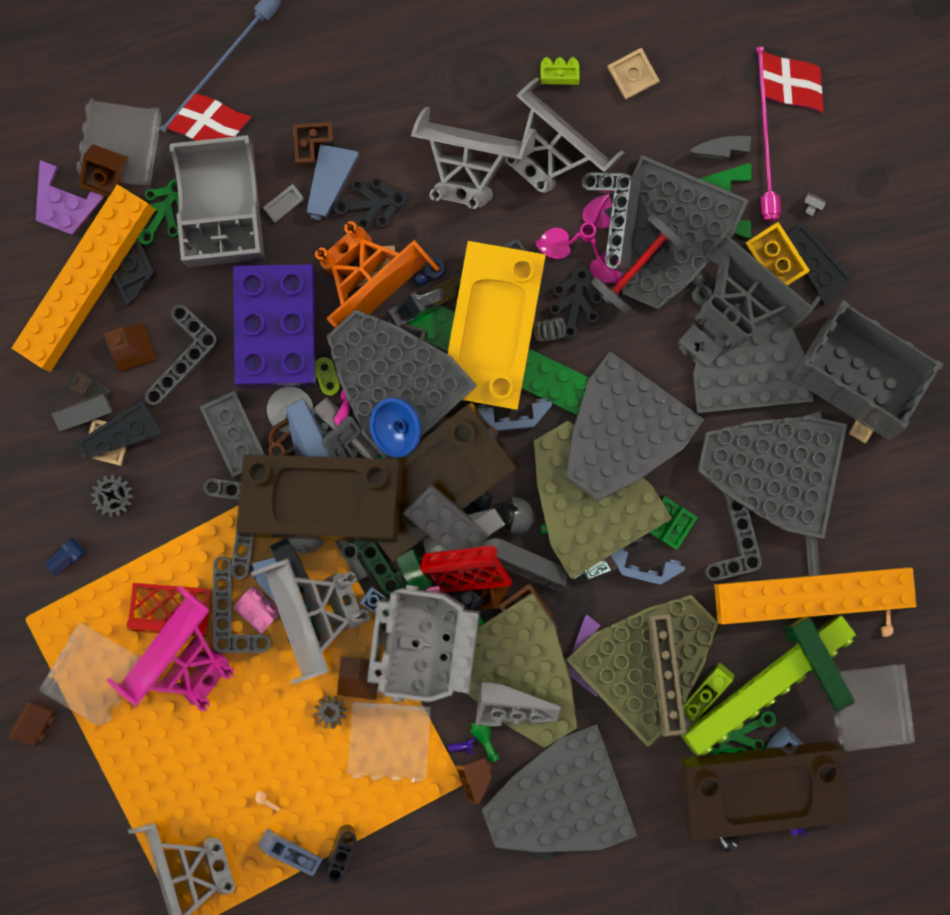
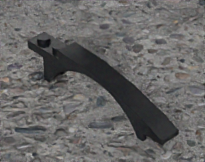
M519 238L500 246L526 251ZM462 272L429 289L410 294L403 303L386 312L391 322L401 327L458 297Z

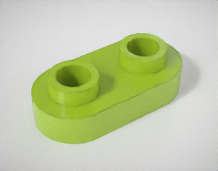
M319 358L315 365L320 388L324 394L333 396L340 390V383L334 364L329 358ZM322 365H328V370L322 371ZM333 383L334 388L331 390L327 389V384Z

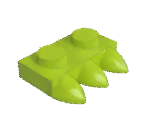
M548 57L542 60L541 84L579 85V62L574 57L568 61L567 65L561 57L556 59L554 65Z

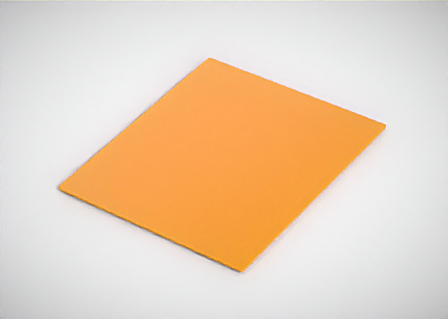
M239 505L26 617V622L131 827H137L149 822L154 823L161 843L202 847V843L207 837H214L222 842L235 888L233 892L228 894H221L215 891L190 915H219L300 872V870L265 854L258 846L267 828L285 836L324 859L329 856L341 826L346 824L353 826L358 841L462 785L457 769L421 701L411 699L394 701L392 697L378 692L379 683L376 700L337 695L341 656L369 660L371 658L376 614L360 603L365 593L358 580L351 587L359 609L368 610L369 613L365 614V616L370 615V619L367 622H362L356 628L342 629L322 652L329 671L327 673L291 684L290 680L300 677L302 674L292 646L288 643V635L279 615L262 633L268 635L272 640L270 650L262 653H221L229 661V666L233 668L234 675L229 672L232 676L231 678H220L206 697L210 702V706L208 707L205 704L206 708H208L205 711H201L196 705L190 704L182 694L151 690L147 692L136 707L107 682L108 678H111L121 684L159 634L129 631L126 628L127 620H129L133 583L167 586L180 585L181 587L211 589L207 627L208 635L203 638L210 651L215 650L213 646V563L220 556L229 557L232 560ZM256 537L252 564L274 558L275 556L270 546L284 538ZM326 540L323 547L313 553L301 554L296 551L310 580L325 581L328 576L352 572L334 540ZM246 546L240 548V556L244 557L248 554ZM225 559L219 562V569L222 571L227 569L228 562ZM243 565L238 566L236 569L238 576H243L246 572ZM251 574L245 580L233 577V607L253 586L261 590L271 602H275L257 583V580H253ZM221 579L218 583L221 590L227 589L228 582L225 579ZM137 588L136 596L140 601L150 594L145 588ZM159 590L154 596L161 603L169 594L165 590ZM180 591L173 596L179 604L186 598ZM198 593L196 595L202 603L206 601L205 593ZM301 593L302 598H306L305 593ZM151 597L143 605L150 612L158 603ZM171 598L162 606L170 613L178 605ZM221 599L218 606L220 609L225 610L228 607L227 600ZM328 600L324 610L334 613ZM139 606L134 611V618H142L147 614L142 606ZM161 607L152 613L156 620H161L167 615ZM233 608V635L260 634ZM222 618L219 620L218 625L221 629L225 630L228 627V622ZM190 636L187 639V641L176 654L178 657L188 646V644L191 642L194 636ZM221 638L218 642L219 647L226 649L228 641L225 638ZM241 638L238 641V646L241 649H245L248 642L245 638ZM260 638L257 644L259 648L265 649L268 643L266 639ZM381 644L379 661L381 662L387 644ZM172 660L168 664V666L159 676L157 681H161L163 679V677L166 675V673L169 671V669L172 667L175 661ZM198 666L187 667L189 677ZM327 695L330 696L331 702L333 697L337 696V704L343 700L344 703L340 705V708L347 707V711L341 712V714L347 716L346 719L339 717L342 721L340 726L334 721V729L331 728L330 723H328L327 728H323L324 720L320 724L317 723L321 716L314 717V713L320 712L314 706L319 705L322 707L318 700L323 699L326 703ZM327 707L328 710H325V713L329 714L330 717H334L333 714H336V711L332 710L331 707ZM257 791L267 793L266 800L280 807V810L277 812L266 805L257 803L255 799ZM145 832L135 833L157 876ZM345 834L343 836L344 839H349L352 837L351 834ZM162 847L171 878L184 874L177 849ZM184 850L188 866L198 851ZM203 855L191 876L212 884ZM221 860L214 862L213 868L215 871L222 868ZM186 879L173 883L181 912L192 903ZM193 881L197 897L209 888Z

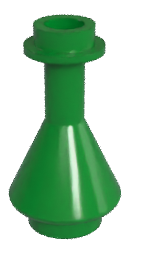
M476 721L471 723L472 729L469 732L484 745L488 755L486 760L490 763L499 760L500 753H495L490 741L491 726L476 725Z

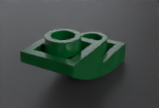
M412 549L396 559L408 585L418 586L419 590H427L433 587L428 573L423 574L420 570L421 563L416 550Z

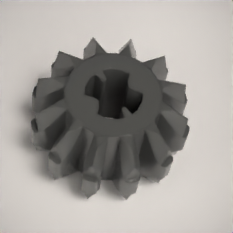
M550 318L536 321L533 324V332L537 341L559 339L566 335V324L563 318Z
M329 695L326 696V703L323 699H319L318 701L322 707L319 705L314 706L316 710H320V712L314 713V717L321 716L317 723L320 724L324 720L323 728H327L328 723H330L332 729L335 728L334 721L339 726L342 725L339 717L342 719L347 717L345 714H341V712L347 711V707L340 708L344 701L341 700L337 704V696H334L331 702ZM327 707H331L332 710L336 711V714H333L334 717H330L329 714L325 713V710H328Z

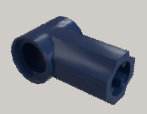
M71 538L60 547V551L45 565L57 577L71 563L77 562L86 552L74 538Z

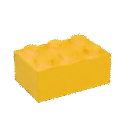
M779 222L743 245L745 251L787 286L810 272Z

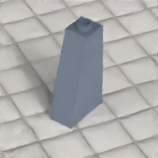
M320 144L307 207V214L311 216L310 219L322 221V218H328L335 201H337L359 160V152Z

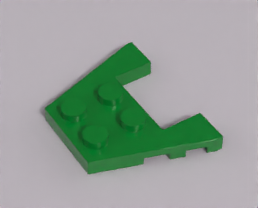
M752 163L700 178V180L731 192V181L751 182ZM740 220L734 234L750 239L751 221Z

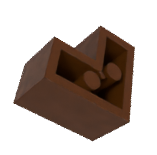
M332 122L293 124L296 166H316L315 147H320V144L334 146Z

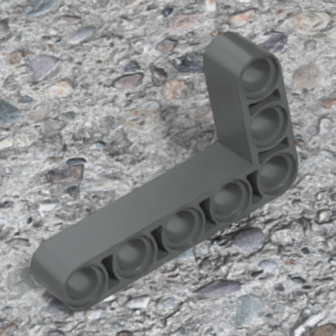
M587 173L582 179V185L585 189L598 194H614L605 261L609 268L621 272L626 271L631 261L640 182L637 178L625 173Z
M175 305L171 310V317L195 341L146 391L145 400L152 406H161L217 348L219 343L217 336L184 305ZM179 310H185L186 314L182 319H177L176 313ZM193 323H199L200 327L197 332L190 331V326ZM212 336L214 339L213 343L209 346L205 345V338ZM194 350H199L200 357L196 360L191 359V353ZM181 364H185L187 367L186 372L183 374H179L177 371L178 366ZM167 378H172L173 385L170 388H165L164 381ZM154 392H158L160 395L157 402H152L150 398Z
M208 479L204 483L203 490L211 497L239 501L241 482ZM212 483H217L218 490L215 493L209 491V486ZM235 485L237 493L230 496L228 489L230 486ZM236 532L231 564V574L234 578L245 580L250 576L256 537H242ZM242 546L248 548V554L244 557L239 554ZM240 565H243L246 570L243 576H238L236 573V569Z
M725 493L724 497L740 556L707 565L704 574L711 581L758 570L762 564L749 510L742 506L740 511H735L732 507L734 500ZM739 519H743L747 523L744 530H740L737 526ZM744 538H749L752 542L749 549H745L742 546ZM749 557H754L757 561L754 568H750L747 565ZM730 562H735L738 566L737 571L734 573L728 569ZM713 566L719 570V574L715 578L709 574V570Z
M490 539L478 546H495L498 550L496 557L504 569L555 591H564L566 589L568 574L564 567L501 539Z
M225 556L217 557L213 563L214 649L220 653H262L270 650L272 640L268 635H233L232 560ZM223 559L228 562V567L224 571L220 570L218 566L219 562ZM221 579H225L228 582V587L225 590H221L218 586ZM221 599H225L228 602V607L225 610L220 609L218 606ZM222 618L228 622V627L225 630L221 629L218 625L219 620ZM221 638H225L228 641L226 649H221L218 645ZM241 638H245L248 642L245 649H241L238 646V641ZM260 638L267 640L268 644L265 649L258 647L257 643Z

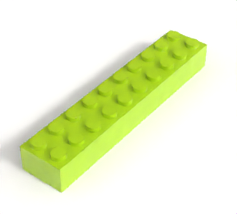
M842 616L832 617L817 629L831 657L838 653V648H845L854 641L852 638L856 635ZM799 644L688 727L686 734L680 735L694 754L706 755L713 749L711 746L714 743L723 742L728 738L727 733L740 729L744 725V720L757 716L760 713L759 709L761 707L770 706L776 701L774 697L780 694L784 695L791 689V684L799 683L807 677L806 673L811 671L812 668Z

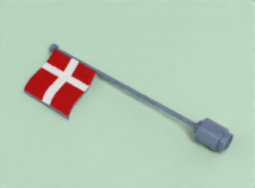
M260 0L253 8L256 11L254 13L256 18L166 124L160 126L164 133L168 129L186 135L195 141L235 137L252 116L236 112L217 100L197 94V92L258 20L262 22L264 19L266 21L270 20L280 8V0Z

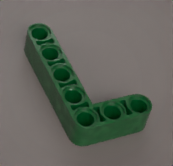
M353 541L386 594L391 595L395 590L402 587L405 588L408 585L407 581L402 577L401 569L392 571L375 542ZM373 547L376 553L374 556L368 557L365 554V549ZM424 555L418 557L420 561L423 560ZM382 563L386 566V570L383 573H377L375 566ZM389 580L396 582V587L392 590H388L385 587L386 582Z
M800 617L783 626L788 639L791 642H798L834 710L838 713L853 705L855 700L809 617Z

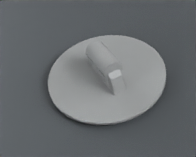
M284 387L277 390L270 397L267 405V415L271 424L275 426L277 423L279 424V422L288 419L286 407L304 398L312 412L313 404L307 393L296 387ZM289 424L284 427L282 426L279 431L284 433L290 431Z

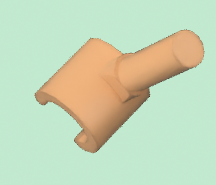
M891 609L886 610V626L880 627L882 637H888L893 634Z
M257 791L255 797L257 803L266 805L277 812L280 810V807L266 800L267 793Z

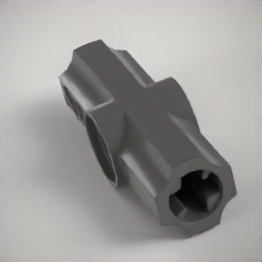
M334 540L341 551L342 557L346 560L358 581L372 573L353 541ZM348 546L355 548L356 552L353 557H349L346 554Z

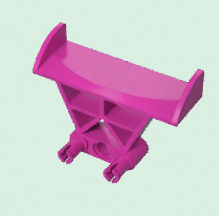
M179 585L177 589L186 598L122 683L119 684L111 678L107 680L118 693L136 707L147 692L151 690L182 694L190 704L196 705L201 711H205L208 709L205 704L208 707L210 706V702L206 697L220 678H231L232 676L229 672L234 675V670L229 666V661L216 650L210 651L197 627L209 612V609L195 595ZM194 633V638L178 657L176 654L190 635ZM172 660L175 661V663L172 665V667L169 669V671L166 673L161 681H157V679L168 666V664ZM198 666L189 677L187 667Z

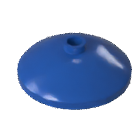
M388 398L379 402L373 409L370 417V432L373 441L382 452L392 457H402L410 454L417 447L421 437V423L415 409L408 402L400 398Z

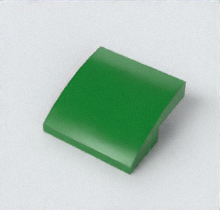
M662 495L660 499L672 519L649 533L675 550H678L698 517Z

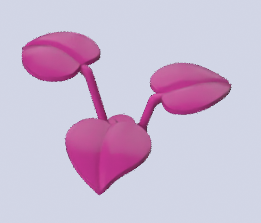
M608 194L592 200L584 208L583 220L586 223L581 226L580 232L570 241H568V233L562 228H552L546 231L536 241L539 251L549 258L563 259L570 254L569 244L574 243L578 238H581L584 242H591L597 257L590 264L591 276L593 278L597 276L604 283L616 284L621 279L622 273L606 265V252L600 257L596 240L594 239L596 227L599 229L610 227L611 219L604 212L605 209L612 207L610 196Z

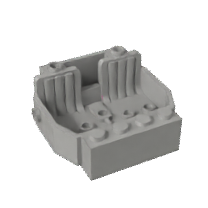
M406 585V588L402 587L391 593L390 599L382 598L377 603L368 682L379 683L378 692L392 697L394 701L411 699L430 702L450 696L454 691L469 693L480 611L465 609V605L446 593L419 590L418 586ZM385 609L390 611L388 617H385ZM384 623H387L386 633L388 634L382 633ZM444 634L450 635L449 641L443 639ZM413 640H418L420 645L418 647L413 646ZM381 644H387L382 662H379ZM443 653L448 656V659L445 661L440 657Z

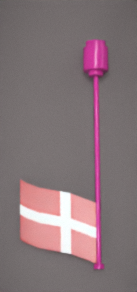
M757 47L768 192L764 193V196L761 197V211L764 221H777L780 219L779 215H781L780 195L772 192L765 97L783 104L808 107L823 113L820 67L814 64L780 58L764 52V47Z

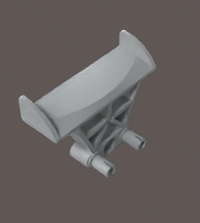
M538 77L529 82L516 95L531 108L522 142H524L528 132L534 129L533 126L537 114L558 132V135L550 143L536 130L535 138L544 146L534 147V151L548 149V171L529 155L522 160L505 157V162L538 191L543 193L552 191L556 186V179L554 177L589 160L603 172L610 171L624 155V152L620 151L609 160L531 91L540 82ZM564 137L586 157L573 163L555 146ZM555 156L564 162L567 167L555 172ZM530 165L536 170L534 176L529 175L527 172Z
M425 107L419 114L411 133L412 137L430 140L441 181L430 191V198L433 201L435 199L436 201L443 199L466 204L470 209L472 207L475 209L491 201L493 192L487 186L506 156L522 160L534 151L536 129H531L524 142L431 123L429 122L430 107ZM442 143L464 147L463 157L445 154ZM473 149L499 155L494 164L472 159ZM447 163L458 165V167L450 173ZM465 167L473 183L452 179V177ZM479 170L488 172L485 178H483ZM460 189L465 190L466 196L461 194Z
M288 559L251 572L252 576L265 572L302 676L290 680L291 684L329 672L322 652L342 629L356 628L362 622H367L370 619V615L365 616V614L369 613L368 610L359 609L351 585L357 580L356 577L352 578V576H355L353 572L346 574L337 573L328 576L325 581L295 578ZM298 586L303 588L311 610L309 613H307ZM328 600L334 613L324 610ZM310 616H313L321 637L319 643L312 627Z
M151 822L128 829L129 834L145 832L169 915H190L215 891L221 894L233 892L235 888L222 842L219 839L207 837L204 839L202 847L161 843L156 825ZM162 847L177 849L184 874L171 878ZM184 850L198 851L188 866ZM203 855L212 884L191 876ZM221 860L222 868L215 871L213 868L214 862ZM186 879L192 903L181 912L173 883ZM193 881L209 888L197 897Z

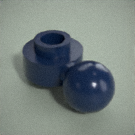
M431 259L439 266V271L434 272V268L430 263H426L425 271H417L413 275L414 284L423 286L427 283L429 277L434 279L441 278L446 272L445 264L440 259Z

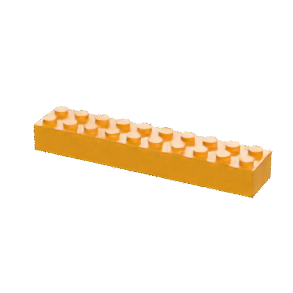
M117 184L12 346V349L42 369L51 372L156 209Z
M910 567L714 584L717 621L719 624L916 607L913 568Z

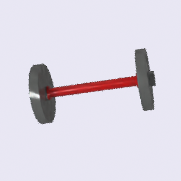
M653 213L647 219L661 231V235L613 288L609 287L597 276L591 281L603 294L602 298L608 304L613 303L625 314L632 308L619 296L620 290L659 247L669 239L683 252L689 246L675 234L678 231L670 223L665 225Z

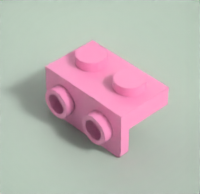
M255 586L250 588L233 607L260 634L265 632L280 615L277 605L271 602Z

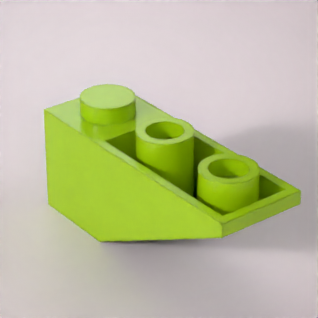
M719 662L682 706L683 714L695 723L733 681L734 674Z

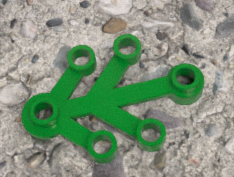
M177 179L171 180L167 187L146 190L145 198L150 202L155 201L159 196H168L163 202L151 204L156 209L154 212H157L148 229H143L138 236L139 241L143 245H151L154 242V233L165 215L168 224V234L173 238L179 236L171 206L176 199L179 209L178 192L174 191V187L177 186ZM153 192L154 197L148 198V193ZM172 228L177 229V233L174 235L170 233ZM145 235H150L149 241H144Z
M770 711L762 712L759 719L742 726L737 731L732 730L727 733L728 738L718 743L717 747L713 748L709 753L746 751L742 747L734 748L725 744L732 740L748 745L754 750H758L755 748V743L760 741L762 745L759 749H763L764 742L762 740H754L743 735L761 726H773L776 722L775 715ZM769 715L771 720L765 722L764 716Z

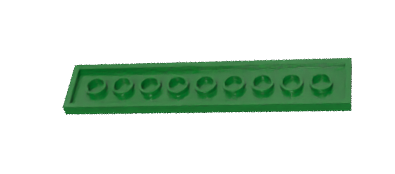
M440 306L428 314H424L407 323L408 325L427 330L425 342L448 353L455 312ZM529 349L522 389L542 399H547L548 402L551 401L552 404L577 415L587 381L590 378Z

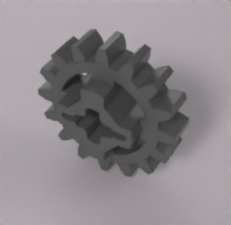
M111 475L110 479L107 476H103L104 481L97 480L99 486L92 487L96 492L90 494V496L95 497V500L91 503L97 504L98 506L95 510L100 511L102 509V515L104 516L108 512L109 517H113L115 512L117 516H121V510L127 512L126 506H132L129 499L134 498V496L130 495L129 492L133 488H127L129 482H122L123 477L121 476L117 480L115 475ZM113 483L110 488H103L105 485ZM121 487H122L123 490H124L125 497H122V494H121V491H120V490H121ZM105 492H107V493H113V492H114V495H115L117 498H119L120 500H118V499H111V497L108 496V494H105ZM100 495L103 496V499H104V503H103V504L101 503ZM114 504H121L118 508L111 509Z

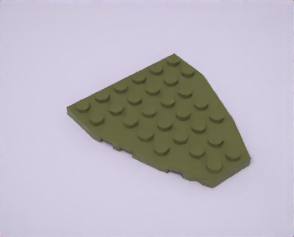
M566 421L534 440L533 443L537 488L550 546L568 576L572 579L672 518L653 486L644 478L631 486L606 496L598 502L565 479L571 446L570 439L574 428L573 424Z
M534 592L478 627L471 688L469 693L466 694L478 702L482 682H492L560 706L557 721L532 723L530 720L520 721V724L513 725V722H503L545 748L578 727L575 715L576 708L573 700L572 681L566 660L563 657L556 625ZM441 654L440 657L442 660L445 661L448 659V656L446 654Z
M692 595L649 607L595 632L566 659V662L646 747H649L662 734L648 618L651 616L671 615L683 706L705 665L714 633L719 624Z

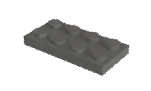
M232 391L200 407L233 478L242 474L243 454L265 455L236 391Z
M432 484L403 510V513L447 551L477 548L488 537V533Z

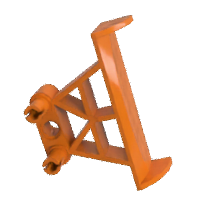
M353 221L347 222L350 227L345 224L344 230L347 232L345 236L328 251L321 247L318 248L321 253L317 250L315 252L316 258L320 260V265L327 273L334 276L341 306L326 319L336 328L355 310L369 315L426 263L429 262L436 271L439 270L438 266L415 240L400 253L372 243V238L362 227L357 226ZM360 256V267L349 266ZM387 258L392 259L376 275L370 276ZM367 278L369 281L348 299L347 294Z

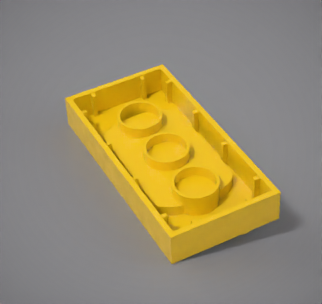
M468 241L448 355L478 385L462 400L518 410L546 258L545 254Z

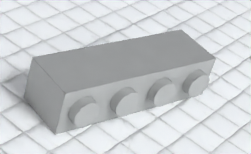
M327 397L312 410V414L325 436L336 427L334 418L340 410ZM362 432L348 444L356 458L377 459V455H380L363 436Z

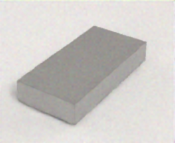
M292 184L265 205L263 209L276 224L305 201V198Z

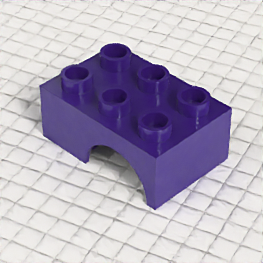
M313 265L233 266L235 384L239 388L318 387L315 365L316 271Z

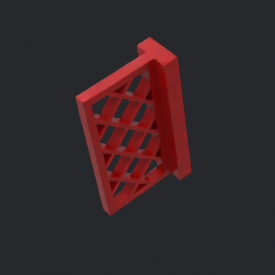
M495 546L426 553L420 566L422 573H428L436 586H439L442 593L506 587L512 584L511 578L496 557L498 550ZM481 570L486 571V572L490 573L491 575H490V576H489V575H486V574L482 573ZM466 572L468 574L473 575L474 577H469L467 575H464L463 573ZM446 574L456 577V580L447 577ZM494 576H498V577L502 578L503 580H498V579L494 578ZM478 577L480 579L485 580L486 582H481L479 580H476V578ZM459 579H461V580H463V581H465V582H468V583H467V584H464V583H462V582H459ZM442 581H444V582H446V583H448V584H451V585H449V586H444V584L442 583Z
M133 583L129 620H127L126 628L129 631L159 633L168 622L166 619L171 618V615L181 605L173 597L179 592L178 586ZM183 587L187 591L193 592L195 596L198 593H205L206 601L203 604L210 609L211 589ZM137 588H145L150 594L140 601L136 596ZM159 590H165L169 596L160 603L154 594ZM153 597L158 605L149 612L143 603ZM172 598L178 606L168 613L162 605ZM139 606H142L147 614L142 618H134V611ZM161 607L167 615L161 620H156L152 613ZM209 612L204 617L203 624L200 623L197 626L203 637L208 635Z

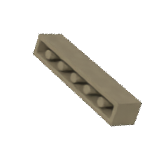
M671 615L651 616L648 618V627L663 737L686 734Z

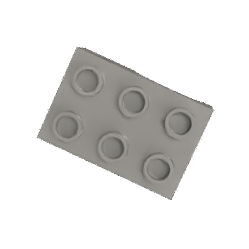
M249 136L170 144L178 186L179 211L177 214L181 261L187 268L265 260L254 150Z

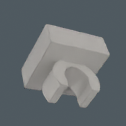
M808 192L805 198V202L809 204L806 213L813 216L816 208L823 210L826 200Z

